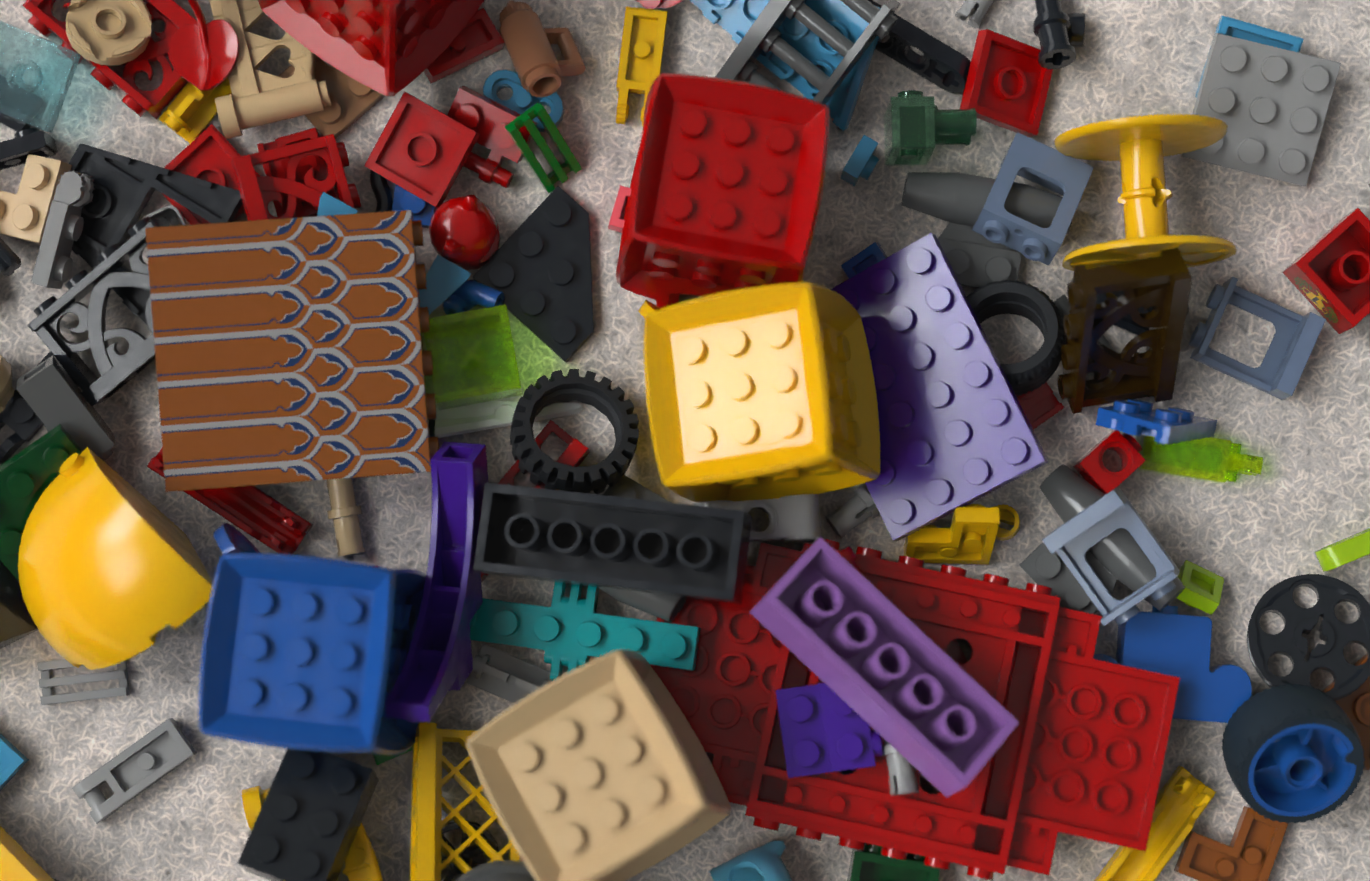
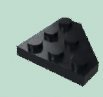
M557 186L478 270L473 279L504 292L505 298L502 306L565 363L594 333L589 213Z

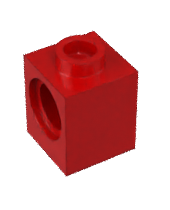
M1114 430L1079 460L1073 468L1086 481L1104 494H1107L1119 486L1146 460L1140 454L1143 450L1141 445L1133 436L1127 433L1121 434L1118 430ZM1106 450L1115 451L1120 456L1121 467L1118 472H1111L1104 467L1102 457Z

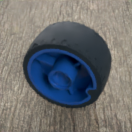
M1282 684L1256 693V695L1251 696L1237 708V711L1228 720L1225 732H1223L1222 753L1233 784L1242 798L1255 812L1267 819L1270 818L1272 821L1303 823L1329 814V812L1341 806L1344 801H1347L1349 796L1353 794L1354 789L1357 788L1361 775H1363L1364 751L1356 729L1346 713L1330 696L1312 686Z

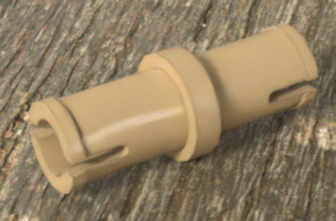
M352 478L326 480L331 510L327 511L328 520L333 519L338 557L365 552L358 517L359 514H362L361 505H356Z

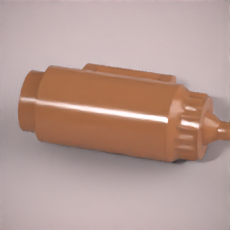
M514 1L507 3V6L499 15L500 33L525 90L529 91L534 97H546L558 90L561 85V76H578L585 71L586 67L568 28H543L539 16L533 12L532 7L527 3ZM551 44H558L564 60H557Z

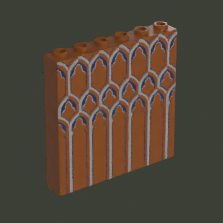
M411 210L145 228L166 492L431 472V459L439 449L438 436L430 437L429 419H437L435 393L427 394L426 376H433V359L431 350H423L422 333H430L429 309L428 307H420L419 290L427 289L425 263L417 264L416 247L424 246L422 220H414Z

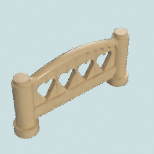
M209 0L214 20L222 19L227 21L235 30L239 40L238 59L228 76L232 94L215 98L218 117L226 139L243 136L242 130L324 111V107L332 105L326 81L317 82L315 79L316 55L287 32L279 40L248 32L265 15L260 8L258 0ZM286 48L291 52L288 62L295 67L294 74L291 77L282 78L257 70L277 49Z

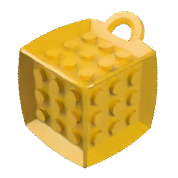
M802 282L726 291L677 303L662 309L647 300L644 301L638 312L644 317V373L647 409L661 481L671 491L687 500L698 503L718 500H731L734 502L777 499L791 495L821 494L859 485L878 478L880 475V432L872 364L861 317L845 298L824 286Z

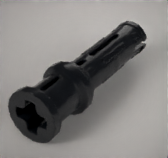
M1035 0L1037 17L1033 23V31L1040 41L1039 65L1047 69L1066 67L1073 63L1077 57L1075 48L1069 42L1070 18L1062 11L1060 0Z

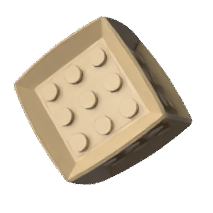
M615 650L555 679L495 717L470 736L466 743L479 779L502 826L536 881H626L685 847L730 815L731 806L719 778L694 730L647 659L639 652L633 650Z

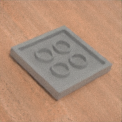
M1215 33L1192 115L1208 116L1224 121L1228 126L1227 133L1218 142L1199 150L1183 153L1182 157L1306 187L1341 63Z

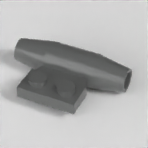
M907 172L901 205L949 222L938 237V241L961 285L980 287L994 281L1011 280V282H1015L1018 278L1022 253L1000 243H993L983 235L972 231L995 179L956 172ZM1013 182L1004 203V208L1007 212L1041 228H1048L1053 221L1062 197L1027 184ZM1070 224V226H1069L1068 231H1067L1066 234L1069 233L1070 228H1071V224Z
M1064 464L1055 469L1040 485L1041 491L1064 523L1106 495ZM1124 528L1117 529L1086 551L1088 563L1111 595L1117 580L1135 592L1156 576L1155 567L1129 531ZM1044 542L1019 564L1038 585L1052 588L1051 596L1061 597L1059 607L1095 614L1098 611L1058 553L1054 552L1052 554ZM1177 576L1172 580L1176 587L1156 601L1150 595L1144 600L1161 611L1185 589V586Z

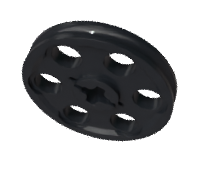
M1305 574L1277 583L1258 601L1248 624L1247 648L1256 672L1270 688L1282 684H1303L1309 687L1311 686V673L1318 669L1326 670L1334 678V687L1324 693L1334 701L1349 696L1362 686L1370 676V604L1352 586L1330 576ZM1299 587H1309L1316 593L1317 603L1311 608H1301L1293 600V591ZM1347 601L1354 604L1359 612L1358 620L1351 624L1340 622L1334 612L1335 606L1338 603ZM1270 612L1278 614L1284 622L1283 631L1275 635L1264 632L1259 623L1262 615ZM1319 617H1322L1323 620L1319 627V638L1325 641V645L1317 644L1315 649H1312L1308 661H1305L1308 640L1302 637V633L1309 634L1316 627ZM1351 643L1362 645L1368 654L1366 663L1359 666L1349 664L1343 656V649L1346 645ZM1275 654L1286 655L1292 662V672L1282 677L1274 675L1268 668V659Z

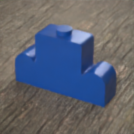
M1168 605L1161 611L1152 606V612L1139 611L1132 618L1119 625L1116 660L1105 654H1094L1093 659L1179 677L1180 681L1172 716L1174 719L1228 723V720L1231 719L1232 714L1237 711V708L1251 697V679L1242 668L1232 664L1210 667L1211 619L1203 616L1179 615L1178 606Z

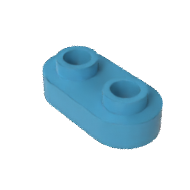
M496 71L484 83V96L519 114H523L539 102L541 105L550 107L551 112L549 116L556 127L563 119L564 109L562 100L556 92L546 97H534L523 88L518 74L513 71ZM507 87L513 91L512 97L505 101L499 99L497 96L499 90ZM538 117L532 119L538 123L536 127L539 132H547Z

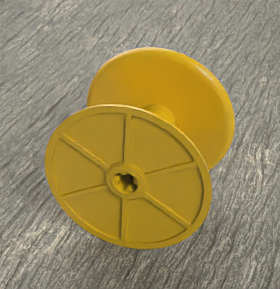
M1158 114L1100 121L1071 129L1059 135L1054 143L1055 148L1063 155L1082 160L1120 161L1123 193H1121L1117 201L1124 204L1125 239L1098 243L1074 250L1064 257L1062 266L1067 270L1074 271L1075 266L1083 264L1087 269L1160 257L1161 250L1179 248L1188 268L1214 263L1233 256L1237 251L1236 246L1224 238L1203 235H1169L1167 200L1172 198L1173 194L1171 190L1166 189L1164 157L1199 150L1221 140L1227 133V124L1220 119L1208 116Z

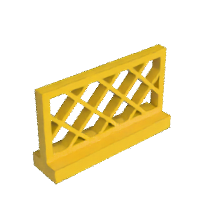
M419 722L415 733V744L412 748L410 881H441V872L451 862L465 874L471 868L459 855L473 842L491 859L488 863L504 860L502 857L507 852L508 860L520 861L519 853L509 836L508 844L499 853L481 836L494 822L504 831L505 829L492 804L481 794L485 790L483 785L481 784L476 789L460 773L472 761L470 754L456 767L442 754L443 742H459L469 753L466 746L467 740L477 731L436 728L437 723ZM442 767L448 772V774L443 779ZM452 778L469 794L455 809L442 796V787ZM473 800L491 816L477 831L459 814ZM442 809L448 814L443 820ZM451 820L469 836L455 851L441 838V829ZM441 851L448 857L442 863Z

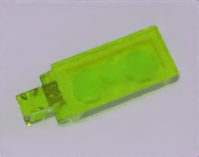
M1144 435L1141 456L1146 461L1140 466L1139 470L1217 483H1235L1237 473L1256 476V474L1261 475L1263 457L1240 454L1241 444L1231 443L1232 441L1209 437L1163 444L1156 442V437Z

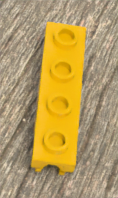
M1178 766L1157 794L1146 852L1119 846L1094 881H1155L1217 792L1195 778L1184 767Z

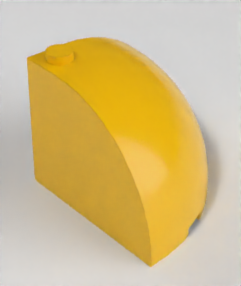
M87 447L80 455L74 453L64 461L59 469L60 474L45 489L34 505L27 519L20 542L18 574L27 610L49 645L74 667L79 668L83 664L89 670H95L118 664L148 649L155 644L159 631L168 624L177 629L210 600L213 581L187 535Z

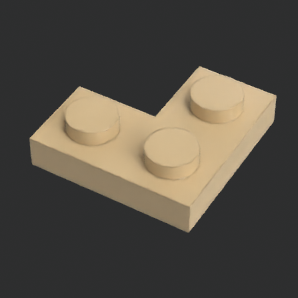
M28 154L17 194L0 191V235L41 244L57 184H60L59 179H61V175L71 170L72 165L60 160Z

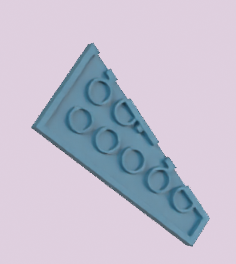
M770 0L689 1L703 11L702 15L713 24L717 23L732 35L731 39L739 44ZM806 0L805 4L854 44L869 25L868 22L840 0ZM786 17L778 28L782 32L781 38L829 77L844 58L795 17L792 20ZM878 36L826 103L830 109L832 122L843 131L848 128L879 38ZM762 50L757 57L761 64L781 80L785 79L804 95L803 97L813 100L819 92L816 87L771 51L766 53Z

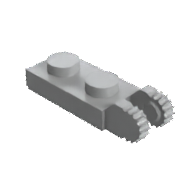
M69 170L61 175V179H59L60 184H57L54 199L51 202L31 279L33 284L62 289L63 282L69 279L73 268V260L70 258L74 241L80 238L83 230L84 221L83 217H81L82 207L92 202L94 195L92 191L95 190V184L93 183L94 180L90 178L91 176L74 170Z

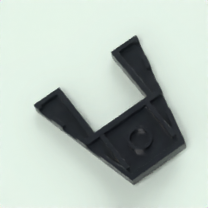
M82 143L79 144L69 162L72 165L71 171L74 170L91 176L90 178L94 180L93 183L95 184V190L92 191L94 194L92 202L82 207L81 217H83L84 221L81 236L77 241H74L71 249L76 255H80L92 269L100 264L96 258L113 244L117 243L121 247L130 235L128 231L138 221L155 189L210 223L233 222L243 204L239 190ZM122 265L115 272L132 270ZM112 287L128 309L147 324L145 308L150 296V290L138 287Z

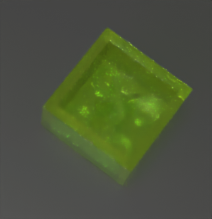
M506 304L429 318L430 333H424L427 350L432 351V382L439 410L523 395Z

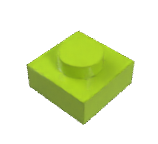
M1185 560L1178 574V578L1185 586V589L1176 598L1183 601L1189 607L1198 608L1212 615L1220 604L1224 578Z

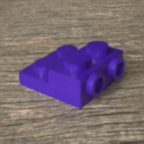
M825 683L775 690L788 778L876 766L875 757L883 756L880 734L875 730H871L870 725Z

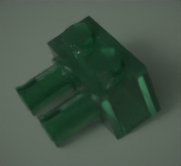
M917 90L899 92L898 97H891L884 115L885 165H927L935 145H970L971 136L976 135V109L938 110L937 105H934V96H923V92Z

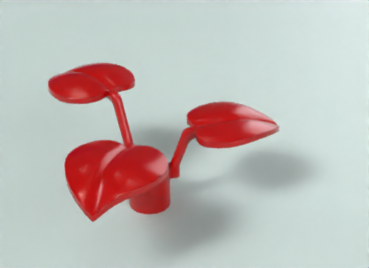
M188 0L197 18L198 25H183L173 34L169 41L168 56L173 68L182 78L193 84L200 91H210L226 80L235 67L239 55V40L233 27L225 20L217 19L206 24L205 16L197 0Z

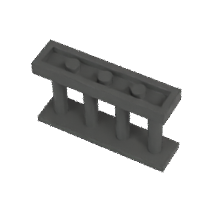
M770 0L715 78L747 82L780 90L757 71L758 66L754 63L762 50L766 53L771 51L816 87L819 92L813 100L826 105L877 36L883 39L896 24L898 18L893 14L900 6V3L897 0H891L885 3L879 10L868 0H840L869 23L854 44L805 4L806 0ZM786 17L790 20L795 17L844 57L830 77L781 38L782 32L778 28Z

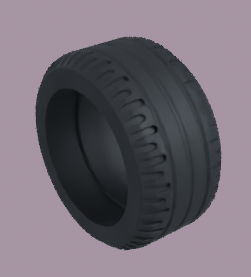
M1011 280L994 281L993 283H987L986 286L982 285L975 289L973 293L967 296V299L980 324L995 315L1015 314L1027 318L1040 329L1044 342L1033 356L1018 363H1000L1015 395L1021 396L1041 387L1057 370L1061 361V345H1064L1063 319L1053 300L1042 290L1039 291L1037 287L1017 280L1015 282H1011Z

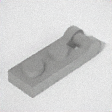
M169 718L80 781L72 789L79 799L85 798L92 809L89 814L98 824L197 752L175 720ZM104 782H107L115 793L108 799L105 798L98 788Z

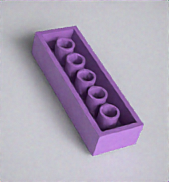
M821 537L799 557L750 611L761 624L946 797L968 786L1019 723Z

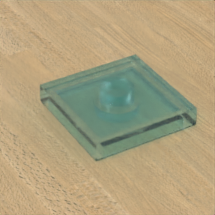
M0 21V112L46 132H53L81 55L67 47L7 22Z

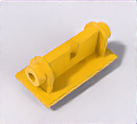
M228 77L210 91H200L188 82L159 117V120L188 143H192L216 116L215 98L232 94Z

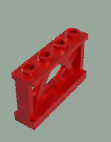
M27 0L22 6L32 15L28 22L46 38L53 32L63 41L59 49L79 65L84 58L72 48L66 35V22H62L54 17L53 4L56 0ZM143 0L151 14V23L156 20L165 22V29L160 33L155 32L160 41L154 42L151 37L144 52L134 60L120 64L125 65L122 75L123 79L107 65H100L85 59L95 68L90 75L109 91L114 85L123 91L126 95L121 101L140 117L145 112H148L153 118L157 119L162 114V110L188 82L175 69H172L166 57L168 56L169 41L173 34L183 25H198V21L173 0ZM67 3L62 7L64 9H68L70 3ZM158 60L163 69L161 85L152 91L139 89L135 83L136 75L140 72H145L151 81L154 71L149 62Z
M334 134L236 157L231 161L247 221L292 218L296 209V198L318 209L322 193H327L334 185L338 200L354 209L361 207L355 183H347L343 169L349 166L343 141L336 143ZM315 155L325 161L328 174L326 179L318 181L312 176L314 168L312 167L306 172L304 184L296 182V167L303 157ZM290 158L287 166V179L256 176L254 166ZM281 194H285L288 200L284 215L280 217L271 215L268 210L269 202L278 201L282 205Z

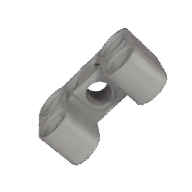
M818 494L791 495L777 499L734 502L731 500L693 503L696 506L741 510L747 513L754 509L766 512L770 520L768 529L760 533L751 531L749 542L781 540V543L804 540L812 542L820 537L822 538Z

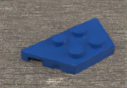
M1128 399L1127 401L1115 400L1114 406L1098 408L1095 424L1134 436H1141L1142 434L1156 437V442L1172 444L1214 437L1217 420L1194 416V411L1169 407L1168 410L1152 409L1153 403Z

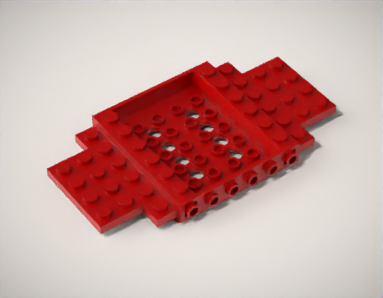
M824 539L837 553L842 551L839 550V542ZM804 542L803 550L798 551L761 543L752 584L744 583L742 604L687 598L682 610L672 622L656 618L657 622L701 628L695 670L658 665L650 666L681 709L704 751L714 754L712 766L728 801L746 806L745 815L755 817L754 826L775 831L779 830L780 823L797 827L795 835L821 841L822 833L839 837L838 845L857 850H864L865 843L882 846L881 855L901 860H907L908 853L925 856L924 865L950 870L951 863L968 866V875L993 880L994 872L1004 874L1006 866L1049 875L1058 832L1146 852L1180 678L1093 659L1101 616L1059 607L1061 597L1051 596L1052 588L1027 583L1025 590L1009 587L1010 579L984 574L983 581L966 577L967 570L963 568L941 565L940 571L923 568L924 560L899 556L898 562L881 559V551L857 546L855 553L857 557L854 558V561L866 579L943 652L946 653L948 644L955 639L966 640L971 645V659L967 663L958 666L1019 722L968 786L948 797L942 792L935 794L925 792L919 783L921 773L916 768L919 792L891 795L886 756L875 757L876 766L857 768L851 774H842L836 771L788 778L775 690L815 685L824 682L761 624L750 611L812 544ZM880 735L881 744L885 746L884 738Z

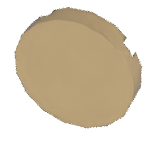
M72 0L66 15V35L72 48L84 59L100 65H120L134 60L145 51L151 39V14L143 0Z

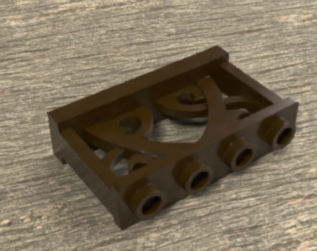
M1179 248L1161 250L1160 257L1087 269L1084 264L1075 266L1073 283H1068L1067 285L1070 314L1064 315V330L1067 340L1065 345H1061L1060 355L1063 374L1057 377L1059 395L1062 400H1068L1073 414L1082 413L1083 407L1114 403L1115 400L1126 401L1128 399L1151 396L1154 397L1156 402L1172 400L1192 283V276ZM1122 290L1124 295L1116 298L1111 292ZM1105 293L1107 299L1102 303L1095 304L1096 295ZM1141 306L1143 307L1144 311H1146L1147 308L1153 306L1152 311L1149 313H1141L1138 311V308H1140ZM1130 314L1135 323L1148 327L1149 331L1134 337L1126 344L1121 353L1115 352L1099 341L1101 336L1117 321ZM1147 346L1146 352H1137L1139 348ZM1110 370H1113L1110 376L1106 377ZM1097 371L1093 380H1086L1088 373Z

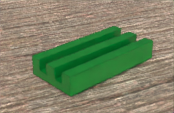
M539 102L505 126L508 134L540 184L548 193L555 189L553 184L557 181L564 183L568 180V173L573 171L576 174L582 169L546 109ZM538 117L565 160L561 165L532 119ZM523 126L526 127L553 170L549 174L545 173L519 132V129Z

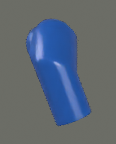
M467 280L444 301L443 310L451 318H461L465 311H469L476 305H481L497 312L504 302L505 294L475 280Z

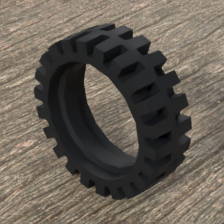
M569 369L567 376H563L562 370L554 371L549 380L544 375L537 379L535 386L530 384L525 390L523 397H520L517 403L510 431L512 455L514 460H519L518 468L523 475L529 472L530 482L536 486L543 482L545 484L544 489L550 490L560 489L562 491L587 494L594 490L597 495L604 492L607 485L610 487L614 486L628 470L639 438V430L637 429L639 421L637 414H633L634 405L630 399L624 401L625 392L619 386L612 390V381L606 377H603L600 382L595 381L596 373L587 371L585 377H579V369ZM578 401L591 405L607 416L612 424L616 439L614 449L604 461L593 466L572 467L556 462L540 450L534 439L533 424L535 417L544 407L555 402Z

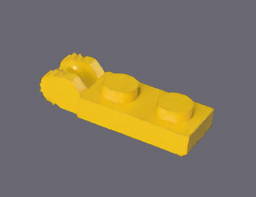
M626 7L616 89L619 92L616 112L617 124L626 123L629 116V93L645 95L640 117L642 126H644L647 96L654 80L661 74L667 11Z

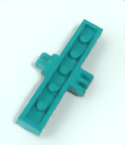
M559 582L554 583L551 607L483 598L482 605L470 622L471 640L545 650L544 663L551 664L550 681H554L562 676L563 666H568L567 673L588 663L590 656L601 657L618 649L639 652L647 659L650 665L695 670L701 630L700 627L597 614L599 588L588 586L586 599H581L583 585L571 584L570 596L566 597V583Z

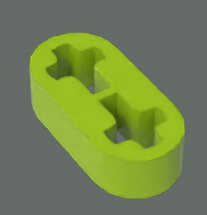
M1370 528L1315 551L1323 572L1370 554Z

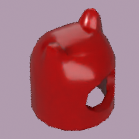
M475 195L451 198L441 204L431 217L429 234L434 249L439 256L467 271L482 267L499 248L501 237L497 220L489 207L482 203Z

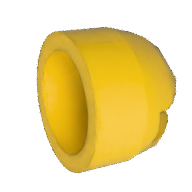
M1008 505L994 506L999 508L1000 522L1014 525L1012 530L998 527L996 539L1005 541L1013 538L1020 529L1018 513Z

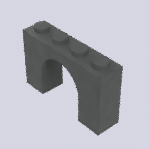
M54 355L18 378L16 384L17 391L42 421L48 432L61 424L82 451L88 447L103 461L112 455L113 451L111 448L115 446L114 434L95 408L81 394V390Z

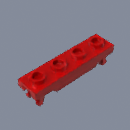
M161 448L157 456L153 457L148 463L147 467L165 478L163 450ZM254 485L184 490L185 493L278 554L293 555L313 526L312 523Z

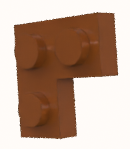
M1244 806L1229 846L1190 831L1185 839L1174 871L1198 881H1268L1289 823L1272 821L1270 818L1267 819L1263 815H1259L1252 808Z

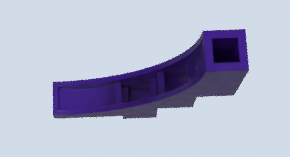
M444 442L431 459L432 519L425 586L418 620L407 657L398 679L385 701L386 717L404 719L411 723L430 722L448 691H460L473 669L470 622L483 603L481 572L473 569L485 483H489L485 444Z

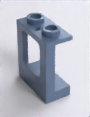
M1017 132L1000 165L1001 168L972 231L983 235L993 243H1000L1016 250L1030 260L1039 261L1049 266L1063 243L1094 167L1071 156L1063 155L1058 150ZM1016 175L1063 195L1050 227L1041 228L1005 210L1004 203Z
M1235 277L1225 281L1222 286L1216 284L1206 302V307L1212 309L1205 324L1202 322L1197 324L1189 340V345L1195 347L1190 358L1280 400L1291 397L1326 319L1312 312L1304 316L1299 315L1236 286L1238 279ZM1227 304L1254 314L1275 326L1274 337L1261 365L1257 368L1249 367L1209 347Z
M1119 486L1042 539L1052 554L1054 552L1058 553L1103 616L1100 620L1103 626L1112 620H1115L1118 626L1123 624L1140 611L1136 605L1149 595L1156 601L1176 587L1172 580L1178 576L1180 570ZM1120 528L1129 531L1156 569V576L1153 580L1122 600L1115 599L1086 559V551Z

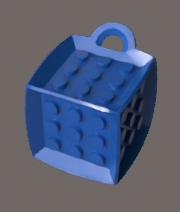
M224 523L213 533L215 541L224 555L220 557L217 566L203 637L199 686V729L201 732L208 736L239 742L300 750L374 752L382 755H398L415 744V733L419 722L411 723L404 719L386 717L385 701L398 679L411 645L422 602L426 574L416 569L402 568L390 570L360 563L311 556L263 554L232 525Z

